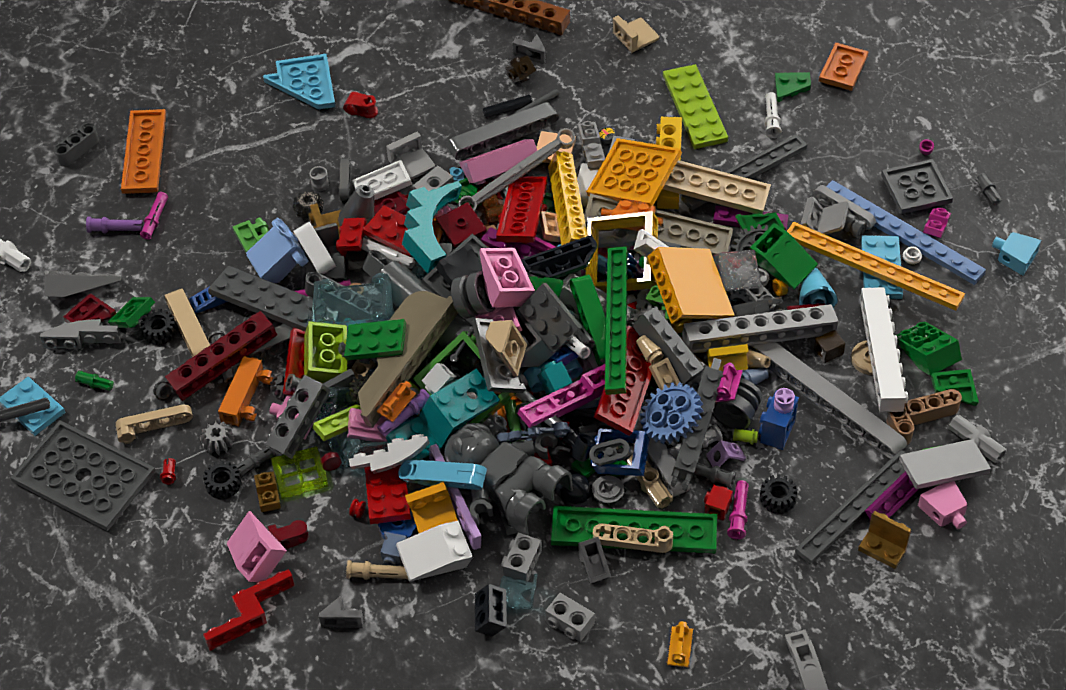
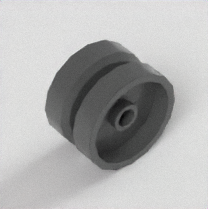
M483 271L471 273L469 276L457 277L452 281L451 296L453 304L461 317L468 319L479 314L482 315L494 311L495 307H492L486 294Z

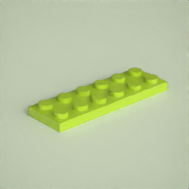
M696 64L663 71V78L678 113L682 117V122L694 149L728 142V135Z

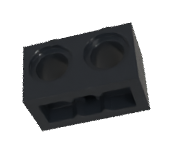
M488 584L475 593V632L493 637L507 627L506 589Z

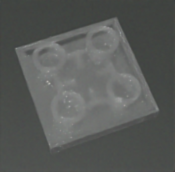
M755 250L718 253L717 258L725 291L760 288L762 286Z

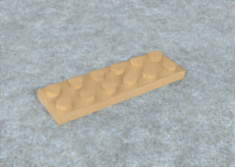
M678 160L663 189L754 214H763L771 184Z

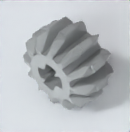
M215 421L214 425L208 424L207 429H202L200 441L205 451L208 450L210 454L216 452L219 455L220 451L227 453V448L232 447L234 434L230 426H226L224 422L218 424Z

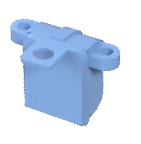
M276 218L272 221L273 227L246 252L259 277L272 283H278L284 279L297 263L303 267L309 262L297 237L281 219Z

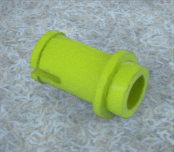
M735 428L733 441L750 442L753 445V443L758 442L759 432L755 431V429L750 431Z

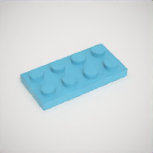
M861 236V250L901 266L899 236ZM863 272L864 288H885V293L889 295L890 299H902L903 288Z

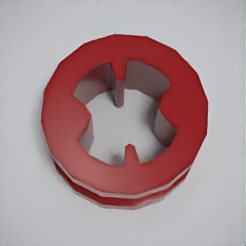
M355 498L351 503L349 515L352 517L356 515V518L360 519L364 514L366 502H359Z

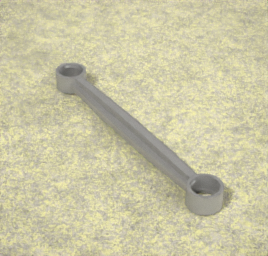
M568 128L561 129L554 141L519 162L474 196H463L459 200L458 207L463 202H470L475 212L477 205L518 180L560 148L569 149L572 147L575 140L574 132ZM566 134L570 136L572 141L564 143L560 140V135Z

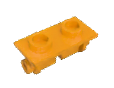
M681 621L676 627L672 626L667 665L689 668L693 629H689L686 622Z

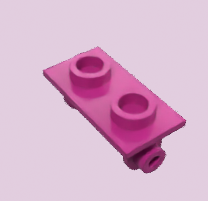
M727 363L723 367V378H721L720 385L717 388L716 402L735 400L743 370H736L732 363Z

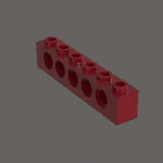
M260 310L229 333L220 337L216 342L204 348L200 353L188 359L184 364L172 370L165 378L178 397L184 401L240 362L243 356L247 357L276 337L277 333L272 323Z

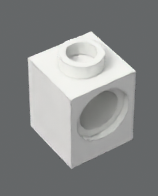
M437 363L424 377L422 382L426 385L425 389L429 393L434 394L453 383L457 376L444 364Z

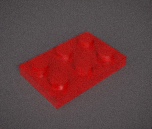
M383 205L364 227L363 234L409 257L412 256L402 245L404 233L408 230L404 225L406 216Z

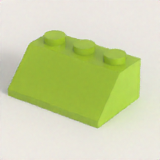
M308 322L304 336V375L323 384L347 371V360L338 351L341 342L346 344L347 325Z

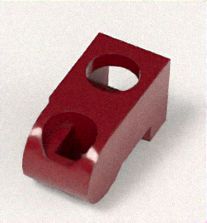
M295 520L290 525L277 528L275 524L267 526L268 531L285 549L302 544L309 538L307 524L302 520Z

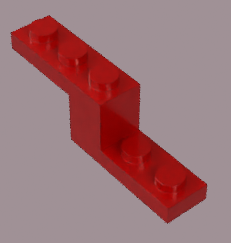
M290 570L278 572L273 577L259 581L254 586L246 590H240L233 595V603L240 617L232 618L227 623L211 628L203 634L209 650L211 651L266 624L267 619L260 602L295 586Z

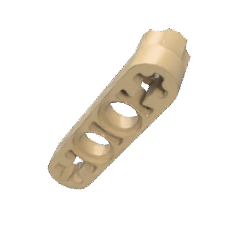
M178 405L120 418L116 421L118 441L125 444L131 443L136 439L135 434L189 422L193 418L192 409L189 405Z
M598 524L593 528V538L598 536L601 545L660 553L670 551L673 546V532L667 526H661L656 530ZM601 532H605L603 537L599 536ZM624 533L628 538L626 540H619L617 535ZM646 536L649 540L646 543H640L637 538Z

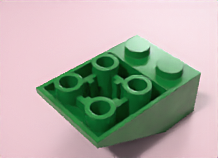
M775 223L750 247V260L793 290L818 266V263L787 231Z
M925 321L896 335L899 346L918 369L928 375L939 372L962 360L959 340Z

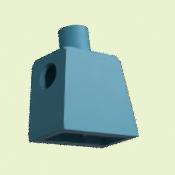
M1012 232L1007 240L996 237L992 247L1000 250L999 262L1024 276L1039 251L1041 240Z

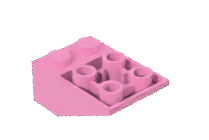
M251 511L246 514L227 542L237 569L249 582L267 580L287 551Z

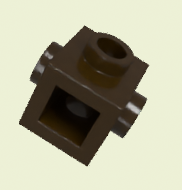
M529 56L516 57L509 61L510 65L505 67L507 75L513 83L518 81L521 83L525 82L530 78L529 75L536 71Z

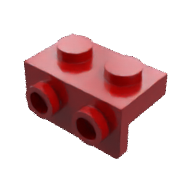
M365 218L343 219V224L339 228L340 238L336 241V249L340 252L341 256L346 257L347 251H361L364 238L363 229L367 224Z

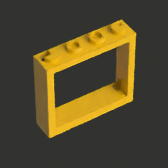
M653 211L588 218L587 235H592L598 246L599 230L645 226V231L658 239V218ZM597 247L587 268L584 269L586 275L589 274L591 276L594 286L607 293V281L597 282ZM644 257L643 278L627 279V291L651 289L652 286L656 285L655 277L646 257Z

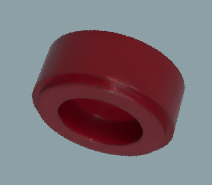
M336 452L327 453L320 460L323 469L326 471H333L342 463L339 454Z

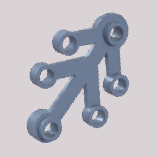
M556 422L552 424V428L531 427L528 428V431L499 433L496 435L499 445L503 442L511 444L518 440H531L535 443L537 436H540L541 433H552L555 437H565L567 432H570V427H568L567 422Z

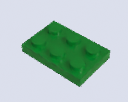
M405 319L350 324L348 326L345 346V359L357 360L403 355L407 324Z

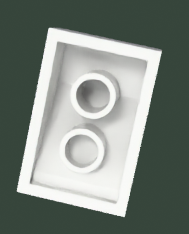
M459 521L438 525L396 544L409 581L466 568L472 559L471 551Z

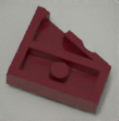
M90 293L65 314L63 318L67 323L99 319L102 322L112 318L116 314V310Z

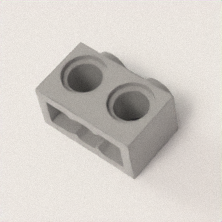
M518 533L515 540L512 539L510 542V552L508 556H504L501 568H503L504 577L527 584L541 554L542 545L540 539Z
M559 593L545 610L546 621L552 628L560 629L567 637L576 639L579 642L583 640L595 624L594 612L562 593ZM563 612L564 614L558 615L556 613Z

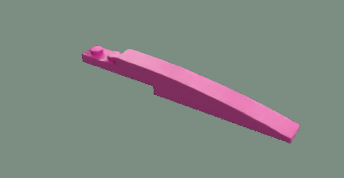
M605 364L583 374L580 380L520 408L517 414L531 428L553 416L559 418L600 397L605 387Z

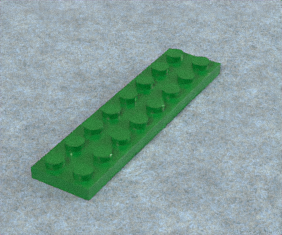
M554 506L551 545L578 546V543L593 538V528L598 524L656 530L661 526H667L673 532V546L670 551L716 554L717 514ZM601 532L599 536L603 537L605 532ZM620 533L617 535V538L619 540H626L628 536ZM646 536L637 538L640 543H646L649 540ZM601 545L602 548L630 549V548H622V547H614V546Z

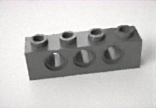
M304 375L302 380L298 382L293 396L288 400L284 412L279 416L276 426L268 435L265 445L292 459L331 390L324 384Z

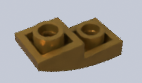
M274 471L254 475L261 512L281 508Z

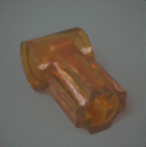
M495 194L482 202L488 224L499 222L498 216L503 210V204L499 203Z

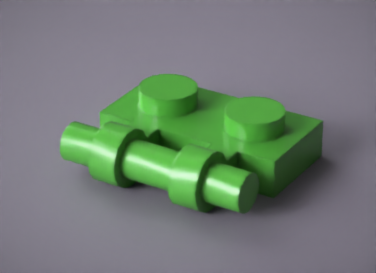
M257 218L255 220L256 223L253 225L248 220L233 226V231L245 253L269 231L267 223L262 218Z

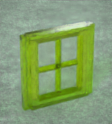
M317 446L297 451L292 459L285 455L271 458L282 499L329 487L325 471L320 462L321 457Z

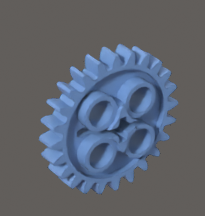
M672 382L670 388L665 384L662 391L657 388V394L651 393L652 399L645 400L648 405L642 406L644 410L640 414L642 417L640 421L643 425L642 429L655 442L660 440L662 444L666 440L671 444L673 438L679 442L680 436L687 438L686 432L693 433L691 427H698L696 420H701L702 417L699 413L704 412L701 408L703 403L700 400L699 394L693 387L690 388L688 384L683 386L681 382L677 386Z

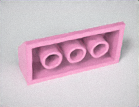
M525 139L461 161L459 164L469 183L479 185L485 183L486 178H498L502 173L536 152L537 148L534 139Z

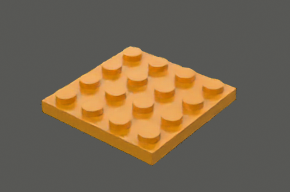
M617 138L587 189V195L590 197V194H595L617 202L628 200L638 204L646 203L649 207H652L682 154L681 149Z

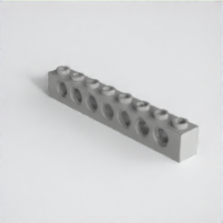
M832 304L685 323L683 325L682 339L692 353L705 352L712 348L744 344L750 346L822 336L830 331L837 330L839 321Z

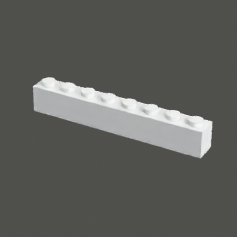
M862 288L860 305L879 412H903L905 403H908V392L904 391L905 377H901L903 367L902 363H899L900 350L896 349L897 336L893 335L895 325L894 322H891L892 309L888 308L890 303L889 295H886L885 288Z

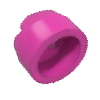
M929 139L922 140L919 145L920 152L923 155L931 154L934 150V143Z

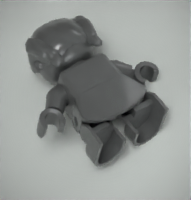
M470 423L460 427L451 435L445 446V462L478 464L487 468L482 489H471L473 503L470 505L469 510L477 526L480 523L478 514L486 512L489 517L494 516L492 506L488 502L490 498L497 503L505 518L515 530L529 536L527 526L528 514L536 505L542 510L546 509L545 502L542 500L544 496L553 501L554 489L557 483L570 491L573 490L572 476L569 471L558 465L549 466L543 460L533 457L537 453L540 458L548 460L547 448L544 447L550 446L553 448L557 446L554 434L541 433L540 436H537L535 443L531 440H518L512 444L503 442L499 445L498 440L491 434L490 429L486 425Z

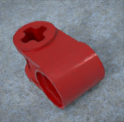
M351 92L343 105L344 111L350 115L374 118L378 115V108L375 106L376 99L372 95Z

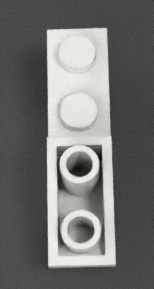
M423 434L412 436V439L404 440V438L393 439L392 443L387 444L388 452L382 449L373 451L372 455L366 456L365 453L353 455L354 458L349 459L350 467L358 469L370 466L374 474L395 468L404 461L410 460L419 454L430 443L427 436L424 437Z

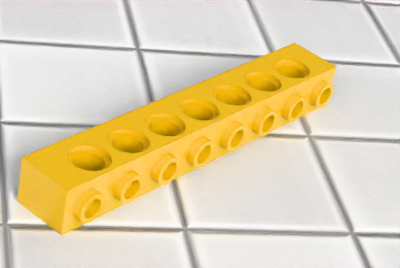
M556 151L548 166L561 245L588 235L573 155L565 151Z

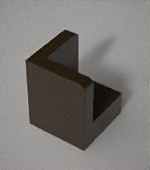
M836 330L815 338L814 351L823 363L844 354L845 342Z

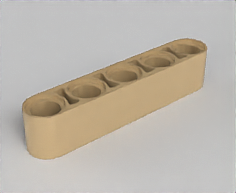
M179 289L164 296L192 357H194L204 348L210 346L184 290Z

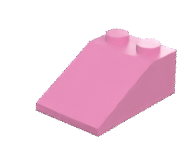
M481 248L479 252L485 290L492 307H521L534 293L535 289L516 249Z

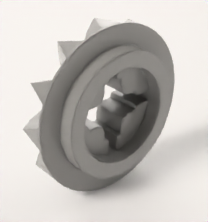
M610 475L599 477L592 486L594 499H598L600 503L605 502L608 505L612 502L617 503L620 498H623L624 494L622 481ZM605 488L608 490L612 489V494L605 492Z

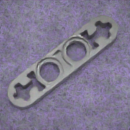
M820 185L813 191L814 198L826 207L847 201L849 203L847 216L853 214L858 220L865 221L867 223L866 230H870L876 224V218L873 214L828 187Z

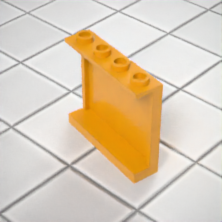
M657 247L647 256L671 324L676 323L681 318L723 319L735 316L710 249Z

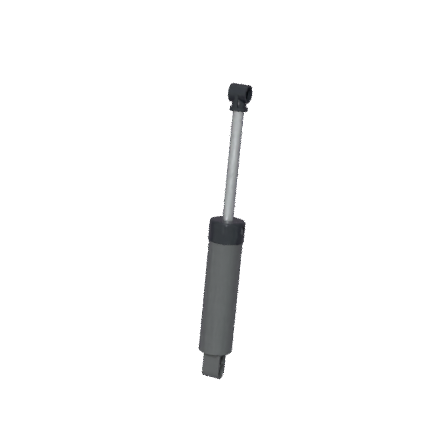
M377 250L369 251L362 267L363 270L375 280V287L398 308L409 295L415 292L428 291L434 293L421 283V280L400 261L392 262ZM458 313L437 343L445 349L463 331H468L469 327L473 325ZM466 343L458 355L459 360L457 362L469 373L477 369L481 375H484L481 360ZM527 390L523 393L515 394L522 402L529 401L532 403L537 400ZM553 416L544 422L552 428L553 423L562 421ZM576 428L570 429V432H567V436L562 437V443L565 446L571 447L570 455L582 462L587 461L591 448L596 445L595 440L591 436L583 433L579 434V430Z

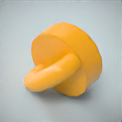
M777 278L773 279L772 288L777 296L780 297L788 293L789 286Z

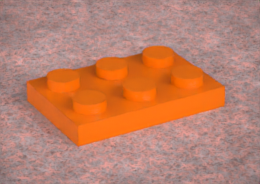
M835 43L819 76V82L852 91L869 51Z

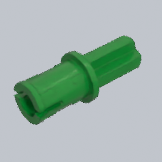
M79 370L75 376V382L88 385L92 389L95 387L107 391L113 389V381L101 378L96 373L89 374Z

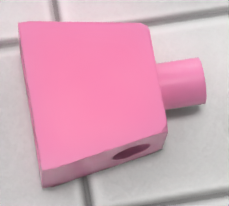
M955 481L940 484L920 495L919 508L939 526L943 527L952 522L957 529H961L966 525L967 521L963 516L967 509V502Z

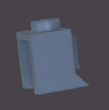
M384 531L385 540L381 549L383 563L385 565L401 566L402 560L396 544L405 540L406 536Z

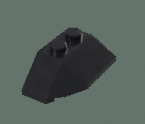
M589 235L521 259V262L527 273L539 278L559 279L567 274H574L579 270L587 268L598 246L593 236Z

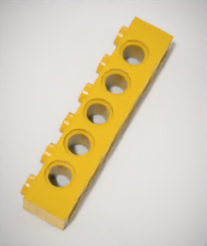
M661 117V123L657 124V134H660V137H656V145L681 149L682 117ZM662 189L656 199L657 208L679 209V193Z

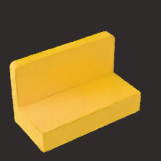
M748 345L708 349L706 352L708 366L711 367L713 359L717 358L722 360L719 367L720 371H724L723 367L727 363H732L736 370H748L746 355L749 352Z

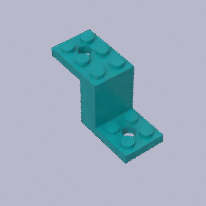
M475 369L430 395L419 416L393 430L385 438L389 443H392V440L397 438L409 440L412 439V436L423 434L424 437L427 436L430 443L419 454L410 459L424 460L429 457V447L431 445L437 444L439 450L445 448L448 439L457 429L464 426L467 421L498 404L500 400L493 391H488L485 379ZM467 392H474L477 398H469Z

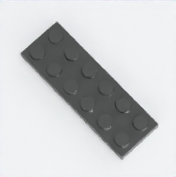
M229 265L208 288L209 294L256 313L261 310L266 317L302 331H306L309 321L316 322L326 309L325 303Z

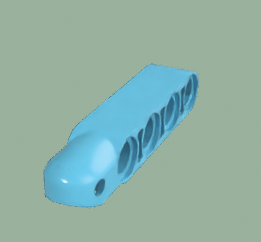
M406 460L401 464L398 475L405 482L433 486L444 482L446 487L481 490L487 468L470 463Z

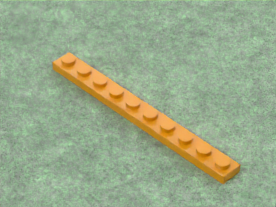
M793 222L787 230L803 247L957 311L964 299L965 293L796 222Z

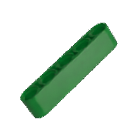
M588 274L570 279V288L583 326L595 342V346L592 348L598 366H602L605 364L606 317L593 280Z

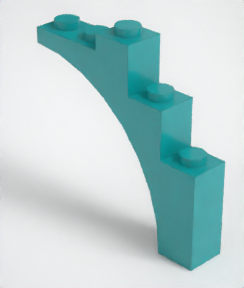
M458 181L430 191L425 187H421L409 192L406 206L410 210L407 211L404 222L408 230L404 233L402 245L427 273L431 272L438 262L446 257V253L440 247L434 235L432 221L440 209L459 198L462 185Z

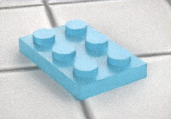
M26 377L0 397V405L4 409L48 398L50 401L49 409L15 418L34 436L66 413L65 409L30 377Z

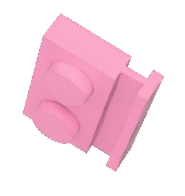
M351 408L349 410V432L347 437L386 444L387 439L379 432L380 429L377 426L385 422L387 418L381 416L375 426L371 428L366 426L360 415L362 413L361 409Z

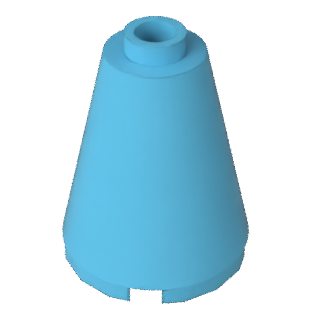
M815 268L801 282L799 305L825 303V305L832 304L834 309L838 302L837 295L822 273Z

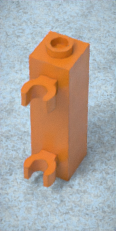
M243 356L218 410L221 423L239 426L243 418L248 421L255 420L257 416L254 413L255 408L249 406L256 388L260 381L271 385L270 382L274 379L270 377L272 371L263 369L262 360Z

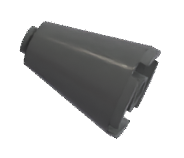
M359 185L339 213L338 222L340 226H342L344 218H365L367 224L374 217V190L368 185Z

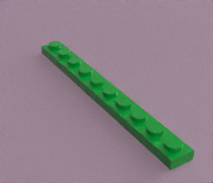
M627 246L608 248L605 357L606 395L626 393Z

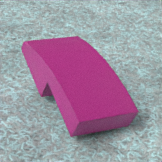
M933 208L923 233L941 238L951 213L943 208Z

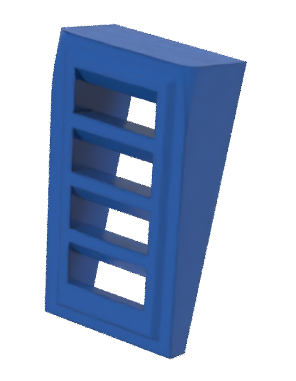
M208 288L189 298L196 314L228 301L216 296L212 298L213 295L209 294Z

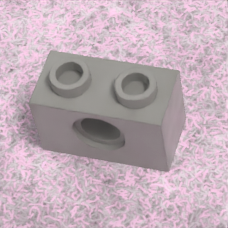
M437 166L413 185V190L425 187L430 191L454 182L453 176Z

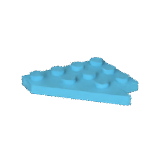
M327 54L276 61L277 73L263 75L265 83L317 109L336 107Z

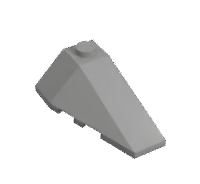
M45 271L44 296H48V300H59V297H65L120 281L121 275L101 273L90 275V273L85 272L72 275L69 271Z

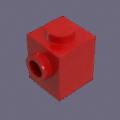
M713 485L711 492L707 491L704 503H706L705 514H717V519L724 521L732 503L733 491L723 486Z

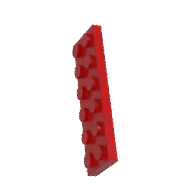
M522 176L509 185L496 234L497 242L534 243L547 187V177Z
M629 325L627 326L626 393L606 395L604 387L594 418L628 436L633 433L652 376L649 369L651 364L646 362L636 343L640 336Z

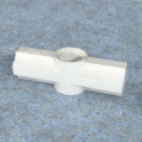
M0 239V263L3 265L7 263L19 272L27 271L31 264L30 258L18 251L12 242H4Z

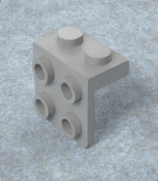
M418 132L386 146L388 161L392 164L402 160L411 180L435 168L434 162L422 148L421 135Z
M814 196L807 198L801 225L825 235L838 232L844 228L849 203L844 201L823 208Z

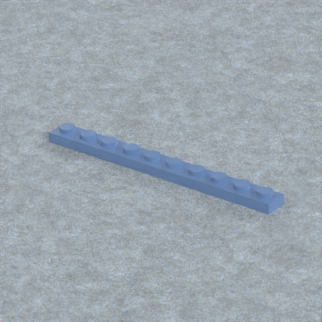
M832 180L826 186L873 214L876 218L874 227L890 236H899V241L909 247H917L922 255L973 285L985 274V268Z

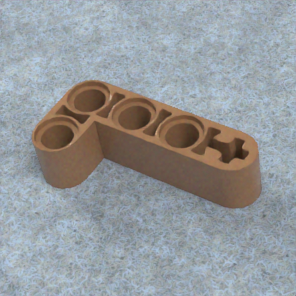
M950 389L908 400V403L904 405L903 412H888L886 423L901 434L907 444H909L912 440L914 425L956 414L959 411L962 399L961 393Z

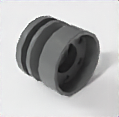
M741 378L735 400L715 401L712 414L726 427L746 429L762 401V393L755 384Z

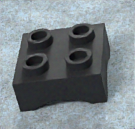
M468 243L452 255L441 259L436 269L451 287L452 281L455 278L465 275L469 276L471 273L482 271V265L473 248Z

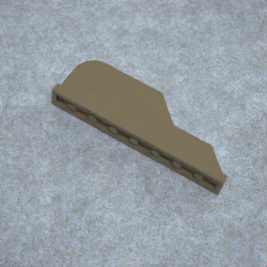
M428 291L415 292L402 302L389 319H405L407 323L403 355L377 357L378 367L358 392L362 412L360 415L366 426L371 428L375 426L382 416L377 413V410L400 383H405V381L410 379L458 314L451 296L446 299Z

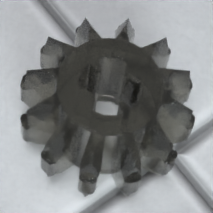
M305 190L304 194L298 193V197L294 198L293 210L298 218L302 217L303 220L309 218L308 213H311L310 205L317 203L320 214H322L324 202L319 193L315 194L314 191L307 193Z

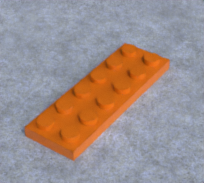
M165 109L130 111L121 183L122 194L158 192L166 122Z

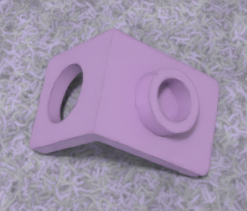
M722 440L707 453V458L712 467H720L728 458L743 461L746 459L739 444ZM716 451H719L721 454V458L718 462H715L714 460V454Z

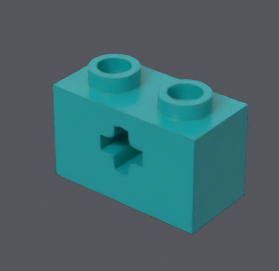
M555 361L546 364L541 368L542 372L537 375L547 395L573 383L562 361L557 364Z

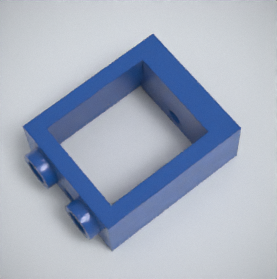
M599 429L598 436H595L594 439L596 444L615 439H624L628 443H635L631 465L606 464L599 466L591 460V466L597 474L644 476L650 442L645 431L633 430V433L628 436L615 429ZM604 453L598 455L599 459L604 457Z

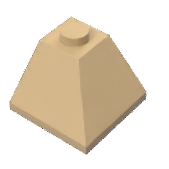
M512 320L490 321L486 331V340L513 376H518L527 347L525 340Z

